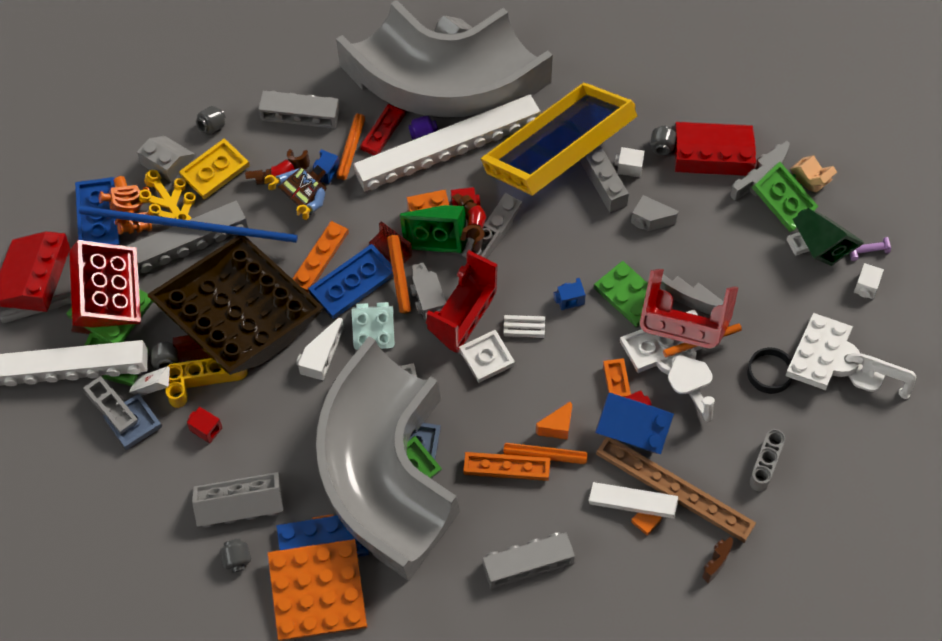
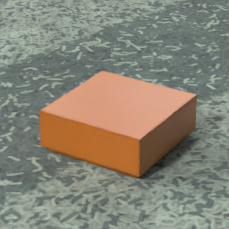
M637 513L631 519V523L648 536L661 522L662 518L660 516Z

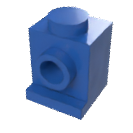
M321 149L319 152L320 159L314 162L313 169L317 165L323 168L326 174L320 179V182L330 184L338 170L339 157Z
M577 278L575 283L562 284L557 287V291L553 292L555 303H559L561 310L585 305L586 294L580 278Z

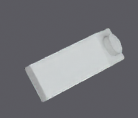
M342 318L335 320L305 347L303 354H299L297 366L301 375L324 380L344 330Z

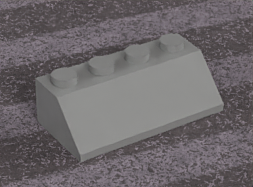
M279 473L194 486L192 504L197 527H211L216 523L222 522L230 524L239 519L253 520L258 516H275L283 512Z

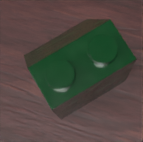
M810 208L801 210L797 214L798 216L792 219L813 258L830 266L864 244L860 238L828 217Z

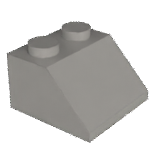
M166 136L149 138L137 151L142 166L149 170H157L161 177L170 183L179 175V171L186 167L195 157L193 152Z

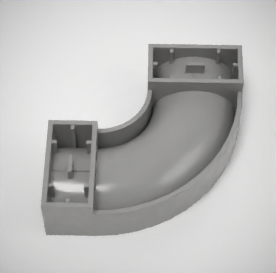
M395 0L391 3L389 14L383 25L366 40L350 43L343 35L336 39L340 67L362 90L367 87L382 100L398 108L421 115L464 117L481 114L518 98L520 99L530 94L531 96L550 84L552 78L553 55L548 50L539 57L530 53L514 33L509 21L508 12L504 8L470 30L457 34H441L424 27Z
M368 336L342 369L326 396L317 427V462L326 493L346 529L376 559L409 581L460 513L457 496L420 472L407 457V444L413 430L418 431L441 401V395L437 380L431 376L428 380H423L405 371L381 350L376 340Z

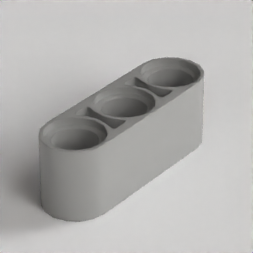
M773 429L766 434L749 482L751 488L755 491H764L769 486L785 442V435L780 430ZM770 440H775V441H777L779 444H777V445L772 444V443L770 442ZM763 458H768L772 462L767 463L763 460ZM756 476L763 477L765 481L757 480Z

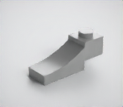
M101 376L83 388L86 396L94 406L105 415L120 434L138 423L135 415Z

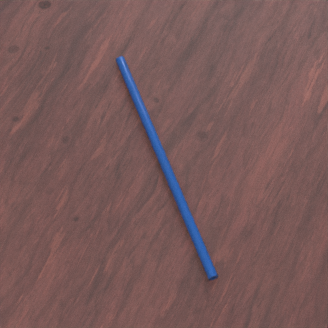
M85 206L79 207V214L294 243H297L298 235Z

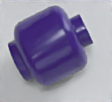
M428 115L412 119L411 125H409L411 138L414 140L438 131L436 120L432 121Z

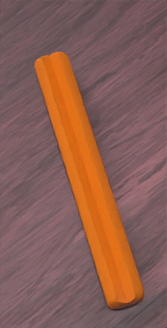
M357 113L354 116L336 173L339 180L347 179L365 122L363 114Z
M391 235L387 238L398 307L399 312L405 314L411 312L400 239L398 235Z
M505 443L503 448L504 455L550 458L551 461L586 464L587 452L514 443Z

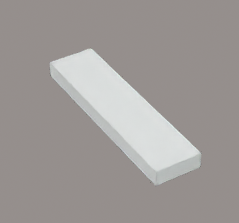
M593 482L589 504L674 519L678 496Z

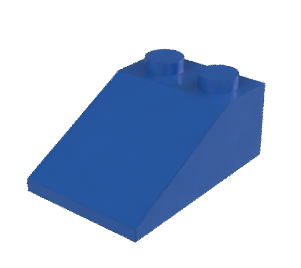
M608 392L595 433L652 453L661 454L674 414Z

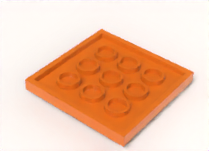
M355 539L268 552L278 641L367 628Z

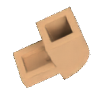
M814 155L803 157L790 168L792 173L796 175L798 182L812 192H818L826 184L832 181L831 177L837 173L834 166L822 168Z

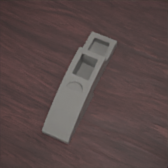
M788 141L781 145H776L768 154H762L757 159L756 168L751 170L742 180L738 179L733 183L730 196L734 201H737L749 192L755 197L757 196V193L751 187L778 162L784 164L790 144Z
M505 192L483 226L484 239L480 250L474 252V240L472 239L462 256L467 258V252L470 250L487 258L513 225V219L523 205L522 201Z

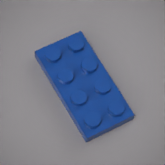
M115 177L75 182L78 240L120 245V236L117 225H115L116 219L79 214L80 206L111 210L109 202L103 201V203H99V193L103 191V193L109 194L110 189L115 187L113 181Z
M371 244L308 288V291L324 307L323 309L329 316L335 319L393 278L392 265Z
M338 515L276 525L279 550L355 539L341 522ZM355 539L357 556L369 555L368 549Z

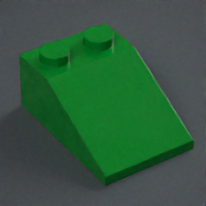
M442 205L400 214L405 249H407L408 242L410 250L463 252L468 242V238L465 241L460 240L463 229L467 227L464 206Z

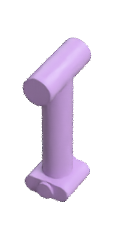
M885 237L883 242L861 245L849 254L851 261L859 259L858 253L885 250L886 254L890 253L891 245L889 238Z

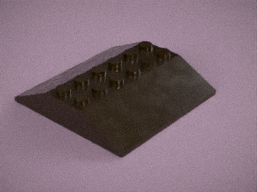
M238 235L148 293V297L229 375L261 365L290 345L324 308L246 236Z

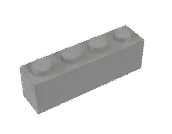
M263 91L259 105L261 121L335 129L340 112L339 99L333 97H317L314 95H299L276 91Z
M599 145L579 161L609 213L627 206L629 193L603 148Z
M558 532L549 535L548 538L543 540L533 539L520 547L519 545L507 548V551L488 553L486 557H483V568L490 588L493 589L574 564L575 555L567 533L560 534Z

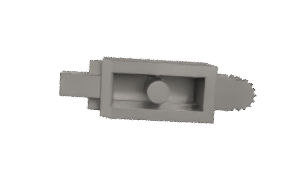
M419 263L412 266V284L409 286L412 297L416 296L417 298L415 305L418 314L422 313L423 319L427 320L426 313L428 310L433 313L435 311L440 312L446 300L437 274L432 271L428 272L424 263Z

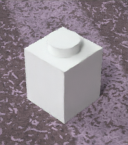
M621 147L620 155L616 154L614 166H618L617 174L640 178L645 151Z
M864 263L854 293L864 298L873 299L884 269Z

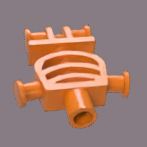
M118 176L113 180L115 187L110 189L109 194H105L103 191L99 193V203H103V201L109 202L111 210L136 213L143 204L139 200L141 190H139L137 185L127 186L124 176ZM148 212L137 213V214L149 215ZM122 219L115 220L119 235H122L123 232L132 234L134 229L138 233H141L142 230H152V223Z

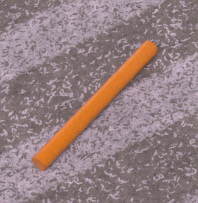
M740 323L727 327L723 337L742 331ZM684 342L664 349L663 353L667 358L698 346Z

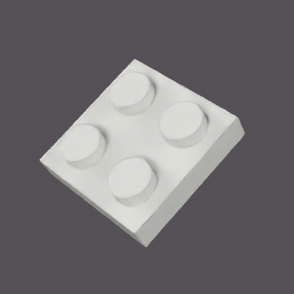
M496 330L459 347L461 355L478 383L515 366L514 359Z

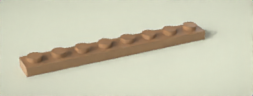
M606 437L596 451L597 456L662 494L678 496V504L744 543L756 525V522L617 440Z

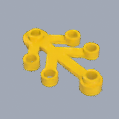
M149 170L145 174L144 182L148 187L155 188L161 198L152 196L149 190L144 189L140 191L139 200L142 203H151L148 214L190 220L191 217L188 213L191 205L195 203V194L192 192L185 193L183 198L184 205L181 211L177 207L181 192L185 190L186 181L182 178L175 179L172 196H170L160 181L161 175L157 170ZM161 207L169 209L171 213L162 211Z

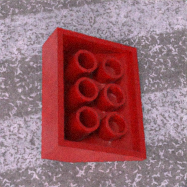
M675 123V172L747 176L751 170L755 169L756 145L753 125Z
M45 231L12 239L0 270V307L48 312L70 250L65 233Z
M77 240L69 250L72 326L93 328L140 324L137 248Z

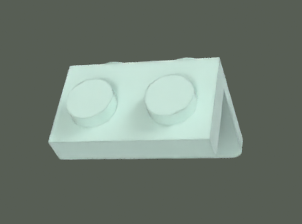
M379 302L374 307H368V303H359L351 309L353 346L356 350L361 347L368 336L376 340L381 349L394 347L393 306H389V302Z

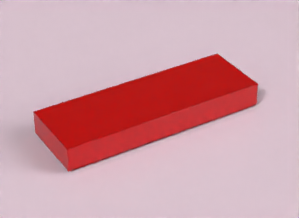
M388 104L360 145V150L371 155L379 154L405 116V111Z

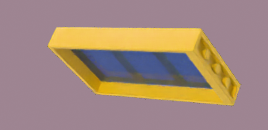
M583 82L480 159L488 175L533 196L638 117L635 104L630 99Z

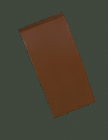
M731 536L726 541L720 540L714 546L713 559L704 566L705 570L702 576L707 583L712 581L724 566L733 543Z

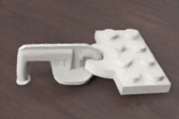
M695 309L686 312V313L698 315V314L696 313ZM642 329L620 337V343L637 373L657 366L661 372L668 375V381L675 392L679 394L688 393L706 422L712 420L715 399L711 396L703 398L699 391L700 388L712 382V373L707 364L696 360V351L704 347L698 346L666 358L663 353L664 349L684 342L649 334Z
M813 313L788 367L787 377L826 390L832 375L838 377L848 376L855 387L875 392L880 389L886 375L905 382L903 388L899 389V395L904 399L910 397L916 381V374L913 371L869 355L860 354L855 345L848 342L853 326Z

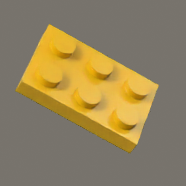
M224 138L181 169L179 174L205 200L248 168L250 164Z

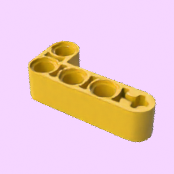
M212 358L170 364L167 366L170 367L169 387L165 388L166 395L172 407L180 408L187 403V388L239 381L247 376L248 370L229 375ZM215 369H221L219 372H213ZM194 372H200L198 375H192ZM174 375H179L177 378H171ZM181 393L178 397H173L174 394Z

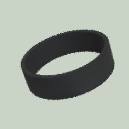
M767 347L760 349L752 355L748 364L747 376L750 383L757 390L768 394L784 391L791 384L792 378H789L787 382L779 386L764 385L754 377L751 364L760 356L773 355L781 358L789 367L792 361L791 357L778 348Z

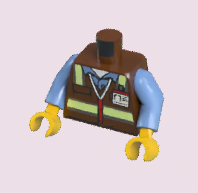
M319 165L311 173L301 167L276 177L268 175L265 177L264 184L270 183L268 185L269 190H274L276 184L279 185L278 188L298 206L296 209L297 216L302 214V219L307 220L311 213L323 206L326 187L320 182V179L326 174V171Z

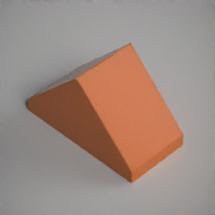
M568 402L536 423V434L538 436L568 440L573 404Z

